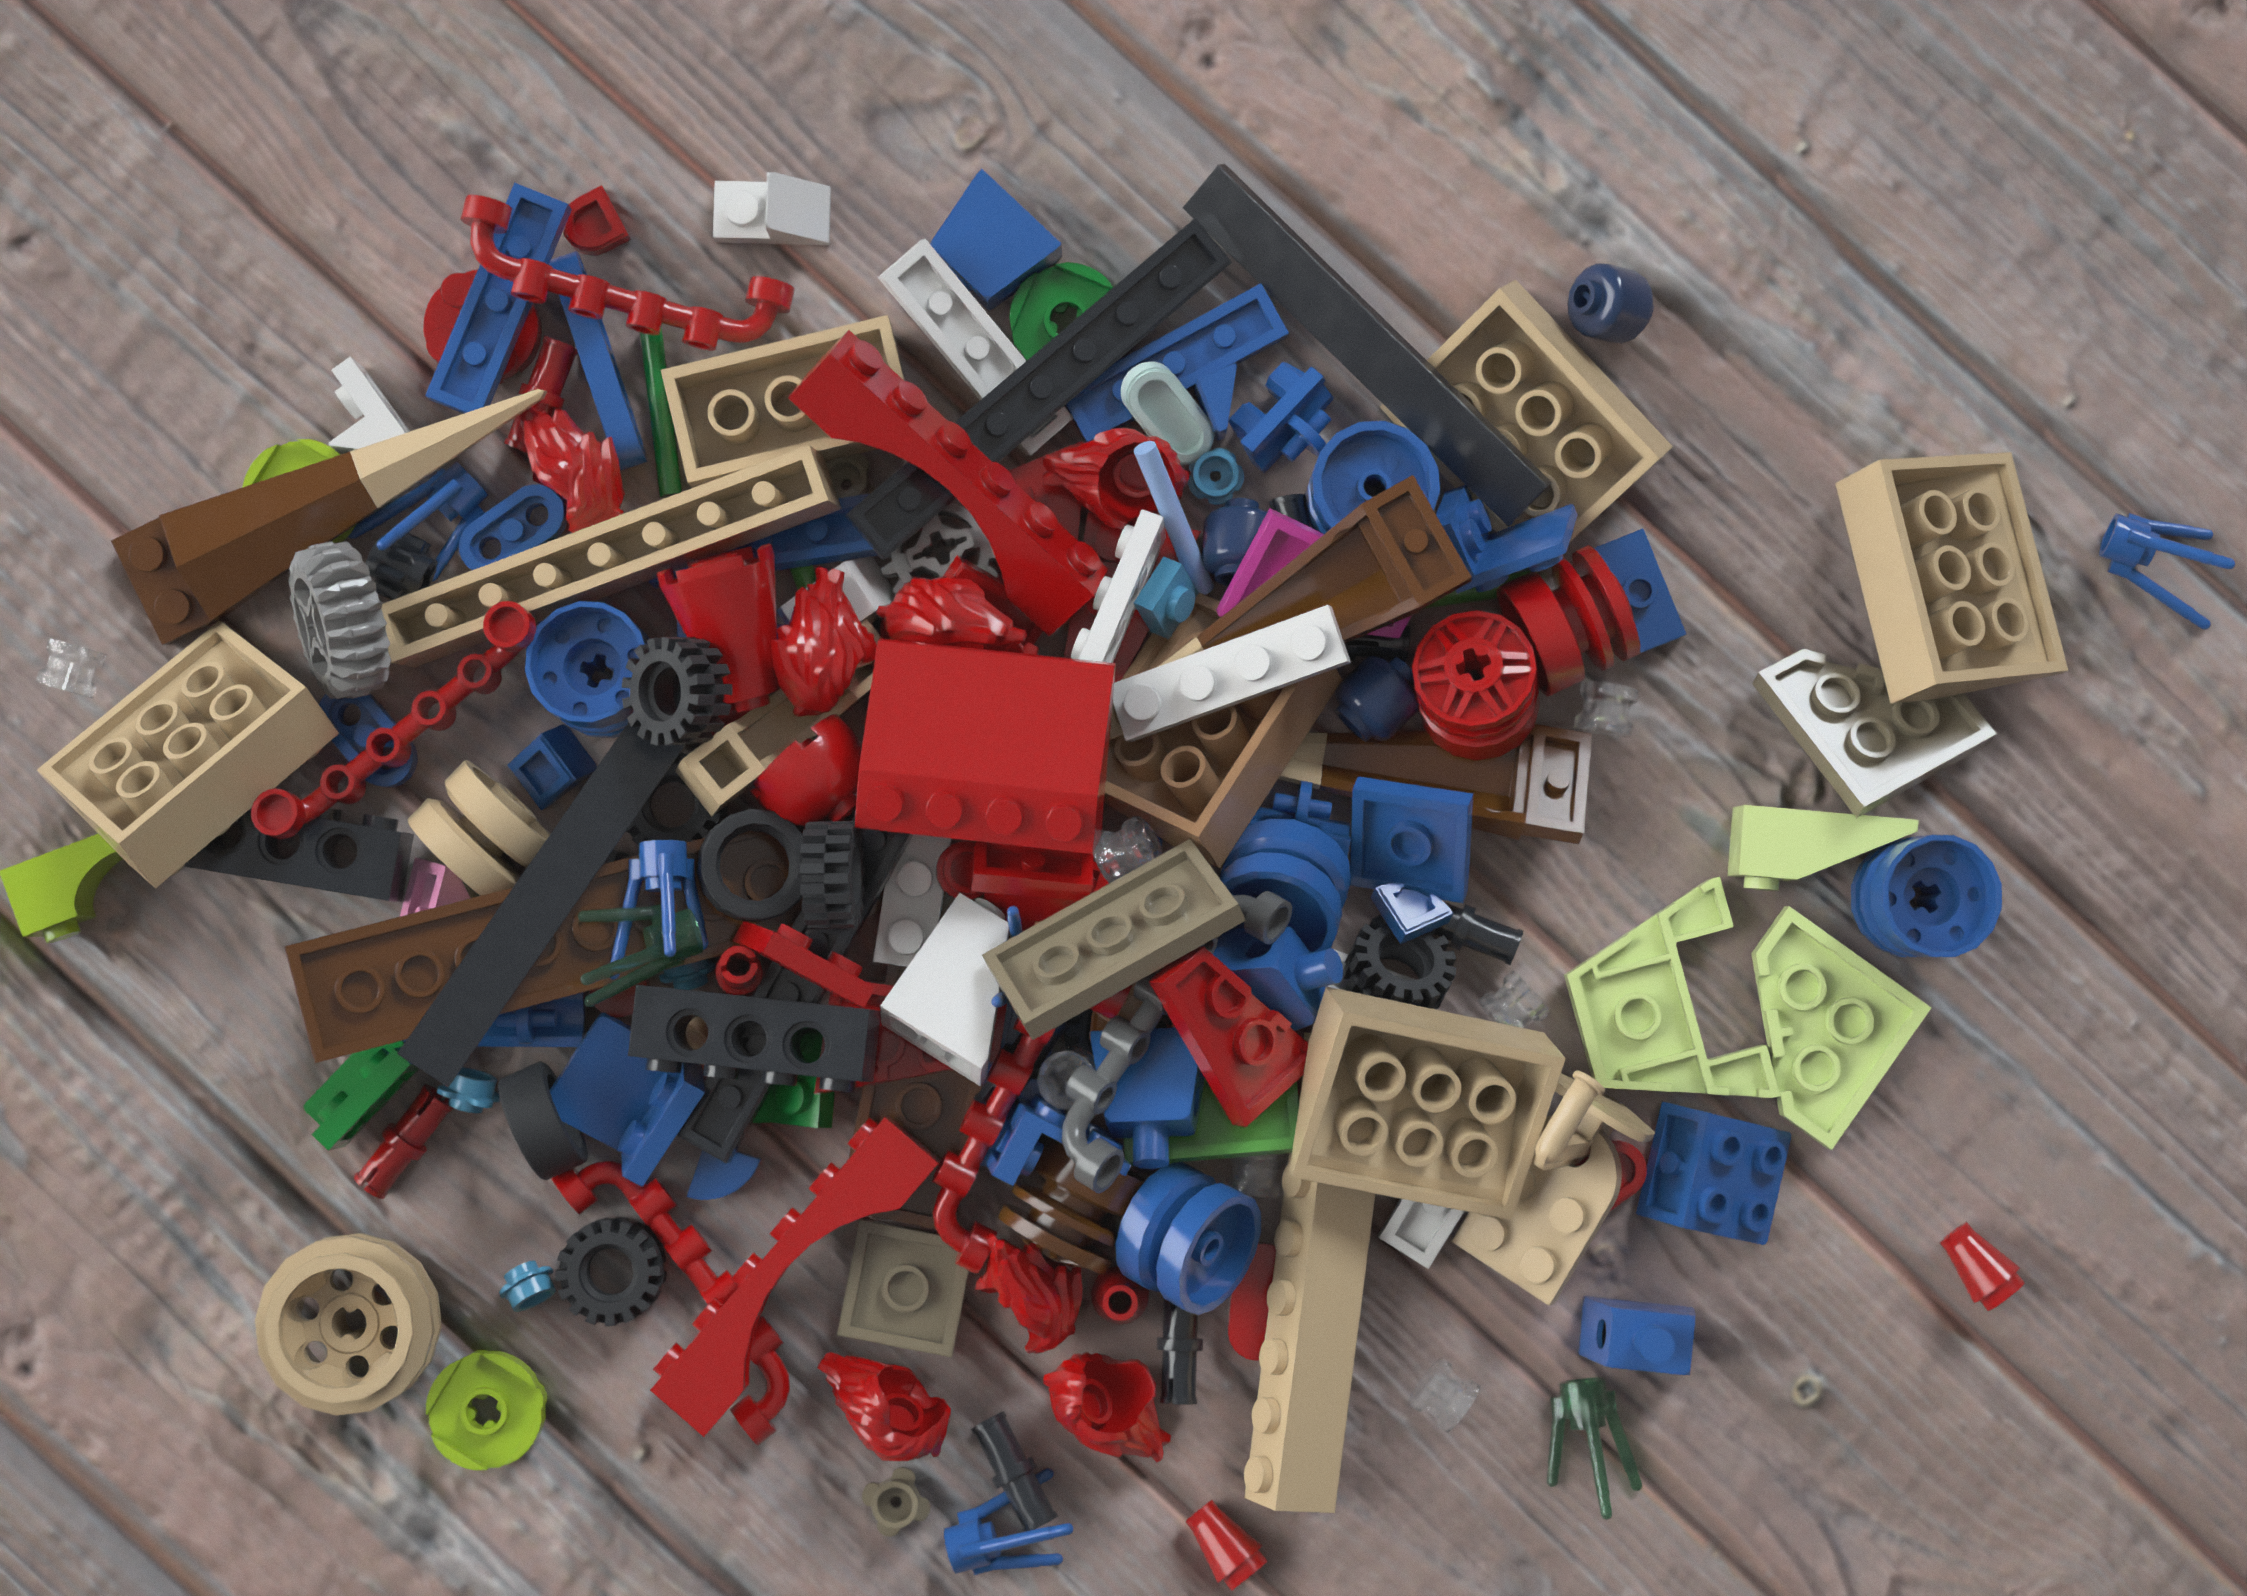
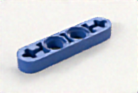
M577 251L551 259L549 263L556 270L574 275H587ZM559 295L606 438L612 437L620 471L648 462L646 449L603 320L590 319L570 312L568 308L571 298Z

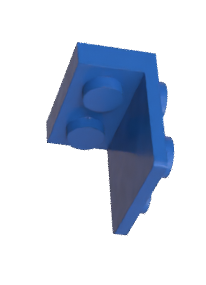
M1466 485L1445 492L1436 516L1472 577L1470 583L1457 589L1456 592L1460 593L1474 587L1477 592L1488 591L1503 584L1509 578V574L1528 567L1531 572H1539L1560 562L1563 559V554L1567 552L1578 516L1574 505L1569 504L1488 534L1492 526L1487 509L1480 499L1473 501Z
M600 1013L551 1087L550 1093L561 1120L621 1152L622 1176L643 1187L704 1095L703 1069L700 1064L682 1062L681 1073L645 1070L647 1058L628 1056L631 1026L607 1013Z
M1034 1094L1030 1102L1018 1097L1012 1105L996 1141L989 1148L984 1158L992 1176L1012 1186L1015 1184L1020 1173L1029 1176L1044 1148V1144L1038 1142L1041 1133L1062 1143V1125L1067 1116L1064 1114L1065 1109L1038 1094ZM1089 1123L1086 1129V1140L1089 1144L1097 1138H1102L1122 1150L1123 1145L1116 1141V1138L1112 1137L1109 1131L1094 1123ZM1125 1157L1120 1174L1124 1176L1127 1175L1131 1164Z
M1662 1101L1647 1163L1646 1179L1642 1185L1636 1214L1685 1229L1765 1245L1771 1229L1791 1142V1133Z

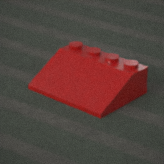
M880 638L877 643L858 770L855 828L1093 854L1101 838L1116 663Z

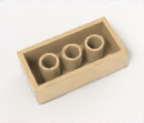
M885 315L662 369L661 374L688 484L694 488L806 445L812 446L823 454L825 462L838 457H848L853 454L877 450L878 448L858 442L832 439L791 402L788 397L805 375L848 330L860 340L873 345L882 356L883 361L905 381L889 316Z

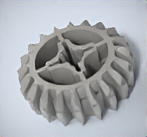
M325 542L311 545L309 549L295 552L289 568L291 575L288 580L291 588L290 601L294 611L293 619L296 622L298 638L304 650V657L309 662L310 672L316 677L318 686L331 699H353L369 695L371 691L382 689L390 673L389 665L391 658L388 652L390 641L386 633L387 622L383 617L382 602L379 601L376 592V583L370 577L369 566L363 562L361 554L348 542Z

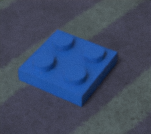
M1358 777L1352 789L1350 886L1375 889L1381 885L1397 883L1403 884L1406 889L1418 891L1429 897L1433 894L1441 900L1464 903L1469 882L1473 793Z

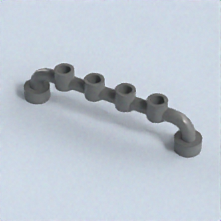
M1265 891L1257 898L1245 894L1233 895L1246 920L1244 921L1246 933L1265 944L1274 943L1282 935L1292 915V905L1289 901L1271 891ZM1212 939L1201 946L1213 954L1218 939ZM1160 970L1136 982L1134 997L1143 1003L1131 1021L1121 1016H1115L1103 1029L1100 1045L1108 1050L1109 1053L1098 1069L1095 1071L1087 1065L1080 1066L1071 1075L1066 1086L1067 1096L1075 1100V1102L1068 1111L1062 1125V1143L1067 1156L1076 1164L1074 1170L1075 1179L1096 1193L1105 1191L1115 1181L1123 1166L1124 1153L1102 1138H1097L1089 1144L1086 1140V1129L1095 1114L1104 1112L1110 1106L1116 1095L1117 1082L1130 1064L1137 1063L1145 1055L1150 1045V1034L1162 1016L1168 1015L1149 983V980L1159 973Z

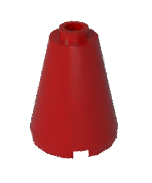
M763 544L757 550L758 557L755 558L750 546L687 562V569L676 571L677 578L674 576L672 567L657 572L659 586L686 637L704 639L710 642L709 648H717L723 655L716 664H728L731 674L723 677V684H732L733 695H724L723 702L727 704L734 703L736 712L752 710L770 704L769 693L779 689L773 667L770 640H777L775 555L771 544Z

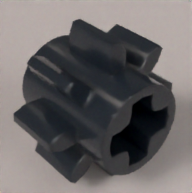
M407 533L384 551L379 550L376 544L385 535H382L375 542L365 564L369 566L370 576L375 578L374 582L376 583V592L394 600L430 586L438 565L437 560L427 556L431 544L410 533Z

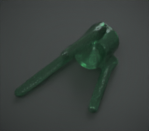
M661 904L651 907L584 910L578 914L581 922L652 920L653 924L643 929L647 949L600 966L581 976V983L583 985H590L648 963L588 995L584 999V1003L588 1007L611 998L665 969L684 964L685 958L703 952L700 929L690 909L675 912L676 954L673 957H667L664 953Z
M1605 1377L1581 1378L1559 1382L1561 1396L1550 1397L1553 1418L1546 1482L1550 1487H1555L1558 1483L1565 1421L1570 1419L1571 1430L1586 1429L1600 1513L1603 1519L1608 1520L1612 1517V1507L1599 1430L1600 1427L1606 1426L1605 1417L1632 1489L1640 1491L1643 1487L1636 1462L1617 1412L1614 1390H1607Z

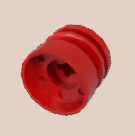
M1590 545L1572 554L1573 566L1564 558L1552 566L1554 590H1551L1543 578L1536 572H1529L1496 589L1502 616L1520 627L1533 646L1538 688L1547 697L1585 680L1582 652H1585L1593 664L1602 672L1614 666V654L1623 662L1640 654V640L1628 598L1606 562Z
M1478 610L1452 614L1430 628L1417 646L1412 671L1422 725L1433 742L1453 756L1476 761L1500 757L1521 745L1535 727L1540 708L1534 650L1521 628L1501 615ZM1477 670L1480 677L1484 678L1473 681L1472 676L1468 672Z

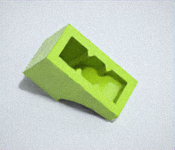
M99 834L0 870V876L22 937H44L47 944L58 942L79 934L81 930L78 923L96 917L93 908L96 890L106 873L119 861L123 860Z

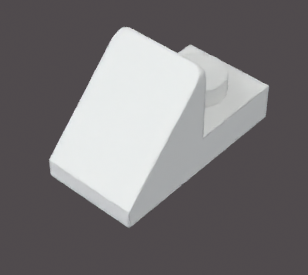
M767 172V182L715 181L713 238L717 243L829 245L831 188L827 185L776 172Z
M347 358L331 370L342 384L340 388L335 390L339 400L355 419L362 415L365 417L330 441L328 444L330 447L344 454L410 432L365 368L353 358Z

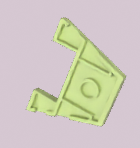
M1720 877L1707 879L1564 974L1591 1076L1604 1088L1763 1098L1781 1096L1767 1045H1758L1707 1059L1676 943L1734 927Z

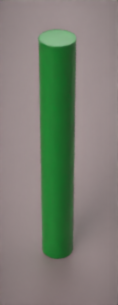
M661 326L659 335H648L640 332L639 334L659 496L667 498L681 493L682 486L675 429L661 370L667 368Z

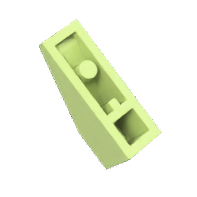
M1752 805L1733 807L1728 876L1744 877V888L1779 891V881L1800 879L1918 832L1919 820L1861 815L1856 818L1854 814Z

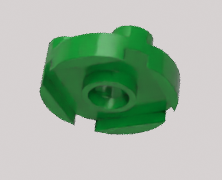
M1073 262L1055 264L1052 268L1044 269L1038 274L1037 272L1020 285L1011 304L1009 320L1014 347L1027 361L1058 335V325L1051 321L1054 312L1064 314L1067 308L1071 307L1077 310V319L1110 291L1113 286L1097 270Z

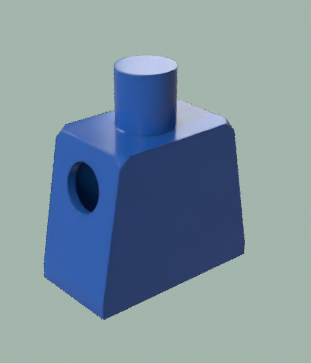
M983 169L975 175L930 243L972 296L989 311L1016 293L1020 285L1028 277L1036 272L1038 274L1044 269L1050 268L1062 257V243Z
M1289 926L1272 944H1265L1246 933L1244 928L1230 929L1217 937V946L1213 955L1250 986L1251 993L1270 1010L1278 1011L1292 1023L1290 1027L1294 1031L1315 1022L1325 987L1340 983L1343 977L1342 961L1334 949L1329 948L1310 953L1294 929Z
M1176 1027L1154 1028L1150 1034V1045L1145 1055L1137 1063L1128 1066L1116 1084L1117 1091L1112 1103L1104 1111L1106 1125L1112 1137L1133 1138V1165L1139 1168L1156 1169L1168 1166L1169 1137L1191 1136L1197 1130L1205 1077ZM1103 1030L1090 1031L1096 1070L1109 1053L1108 1050L1100 1045V1037Z
M1583 1296L1578 1354L1605 1367L1690 1375L1696 1316L1695 1309L1687 1306ZM1604 1323H1605V1324H1606V1340H1605V1344L1603 1345V1343H1602V1330H1603V1325H1604Z

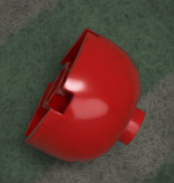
M838 714L829 715L810 728L818 736L815 740L810 737L800 744L797 740L790 744L755 780L753 785L756 788L750 790V794L765 810L774 811L780 817L794 823L797 828H805L807 822H824L827 819L831 821H844L856 810L857 796L855 794L857 793L862 744Z

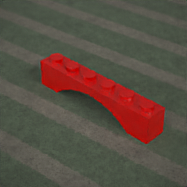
M848 330L805 375L789 395L788 399L832 439L858 442L890 452L921 468L946 487L971 513L988 539L1002 573L1006 597L1048 636H1051L1095 595L1108 570L1100 561L1096 551L1085 542L1078 541L1058 523L1051 509L1041 502H1035L1014 482L1011 473L1004 466L997 462H992L971 443L968 434L962 427L946 420L927 402L924 393L916 385L909 381H904L883 361L878 350L870 343L860 340Z
M890 1115L885 1116L879 1124L869 1117L847 1143L855 1152L839 1169L831 1162L808 1188L816 1197L803 1213H799L792 1207L770 1232V1235L778 1242L762 1259L753 1252L732 1276L731 1280L739 1287L723 1304L715 1297L695 1319L692 1325L700 1332L687 1348H682L676 1342L653 1368V1371L661 1378L650 1391L703 1437L706 1436L750 1384L751 1352L758 1321L772 1290L791 1263L811 1244L842 1225L871 1214L900 1209L940 1163L941 1159Z

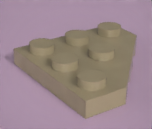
M1801 649L1758 672L1752 683L1856 818L1989 745L1997 734L1964 693L1937 699L1891 704L1882 669L1859 663L1856 669L1825 661L1826 654L1807 649Z

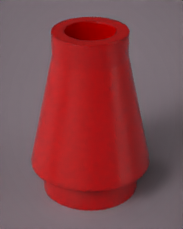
M1967 1221L1939 1242L1950 1257L1973 1303L1980 1301L1987 1311H1991L2025 1284L2017 1274L2020 1267L1975 1232Z
M1116 1266L1109 1268L1105 1275L1100 1274L1096 1278L1091 1290V1301L1096 1313L1102 1319L1112 1324L1123 1325L1135 1321L1144 1313L1149 1301V1290L1123 1276L1119 1267ZM1124 1291L1128 1293L1132 1299L1131 1303L1126 1304L1124 1309L1114 1308L1112 1302L1109 1301L1110 1296L1114 1292Z
M1210 1500L1185 1521L1192 1530L1217 1583L1223 1580L1231 1591L1268 1562L1259 1550L1263 1545L1219 1509L1213 1500Z

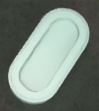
M1144 362L1133 367L1126 374L1121 385L1123 404L1149 437L1156 436L1170 444L1171 448L1177 452L1180 465L1195 463L1201 455L1209 452L1213 444L1214 433L1210 420L1178 378L1165 365L1158 362Z

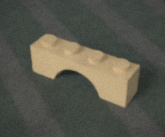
M865 619L861 624L867 627V631L874 634L877 644L878 640L882 637L870 622ZM874 663L856 668L852 682L845 690V693L838 699V704L831 711L820 715L795 716L792 712L794 706L780 688L769 697L770 704L752 709L741 718L729 723L720 732L713 735V739L704 742L684 757L678 765L676 773L708 813L714 816L749 789L767 766L795 740L800 744L807 738H815L817 735L810 729L812 726L832 714H838L839 717H842L870 695Z

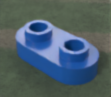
M531 484L518 489L464 529L459 540V553L462 561L469 569L475 570L557 539L567 525L565 502L555 491L544 485ZM540 506L546 507L549 513L547 521L540 526L532 525L530 514L533 509ZM490 540H499L501 543L500 554L494 559H486L483 554L484 545Z
M371 693L353 699H331L325 694L319 703V706L339 732L331 741L349 762L366 749L367 738L374 730L378 728L391 729L397 724ZM351 705H357L361 712L360 720L355 725L348 726L343 718L344 711ZM390 740L385 744L383 752L386 749L394 748V740ZM413 742L410 743V758L404 765L388 770L381 766L365 780L373 785L386 788L397 787L408 781L414 774L418 763L417 750Z

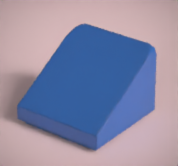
M1232 364L1197 378L1194 393L1201 410L1212 424L1211 428L1214 433V439L1216 438L1217 441L1224 439L1226 436L1237 364Z
M565 724L541 733L507 764L541 811L588 778L597 768L596 763Z

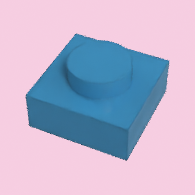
M1163 557L1133 604L1150 632L1170 639L1179 623L1185 621L1191 614L1195 598L1199 593L1183 564Z

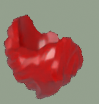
M531 407L520 414L525 434L524 441L533 472L532 480L549 487L561 498L567 500L566 520L571 533L624 514V511L620 508L625 493L622 485L619 460L612 437L600 442L596 440L594 432L584 434L566 410L555 409L551 417L545 411L539 412Z
M1115 428L1098 433L1089 442L1061 451L1059 457L1046 454L1042 459L1043 466L1047 469L1042 475L1043 485L1059 486L1069 490L1082 506L1095 514L1109 527L1123 529L1126 525L1134 527L1142 509L1160 516L1135 457L1134 449L1136 446L1146 441H1154L1156 443L1179 500L1189 480V472L1183 470L1177 452L1171 448L1167 441L1156 436L1147 437L1135 429Z
M820 566L815 569V584H807L808 590L802 587L795 593V606L793 607L789 624L778 627V639L770 640L773 667L778 685L794 706L793 714L798 717L816 716L831 711L838 704V699L850 686L855 669L875 662L877 644L874 634L867 631V627L861 624L850 601L842 590L845 572L834 568L830 571Z
M914 577L909 582L904 583L891 603L878 606L876 612L878 616L885 619L884 627L891 640L1014 653L1024 652V649L1019 644L1026 640V630L1014 627L1013 620L988 602L985 598V592L969 579L939 577L928 580Z
M992 1233L987 1235L985 1238L991 1253L985 1274L978 1278L975 1290L989 1294L999 1293L998 1302L1004 1308H1011L1018 1323L1028 1330L1029 1340L1025 1345V1351L1028 1354H1040L1055 1349L1068 1336L1074 1335L1076 1331L1074 1324L1078 1317L1082 1300L1081 1267L1072 1268V1271H1070L1063 1263H1057L1054 1259L1044 1256L1040 1249L1036 1247V1243L1026 1244L1023 1249H1020L1015 1245H1011L1003 1238L999 1240Z
M1088 1351L1074 1353L1069 1359L1064 1360L1055 1371L1044 1375L1043 1384L1049 1387L1051 1407L1057 1422L1068 1432L1074 1434L1080 1444L1094 1451L1117 1458L1124 1454L1145 1458L1151 1456L1156 1463L1163 1459V1446L1171 1442V1435L1159 1426L1154 1403L1157 1385L1148 1367L1139 1359L1119 1360L1104 1354H1090Z
M833 1352L825 1354L819 1362L817 1369L827 1375L825 1380L833 1388L832 1393L836 1398L835 1404L845 1413L849 1424L867 1449L873 1451L882 1461H909L927 1456L929 1453L933 1457L939 1456L951 1416V1408L944 1398L930 1397L923 1384L909 1367L884 1364L863 1357L848 1355L843 1357Z

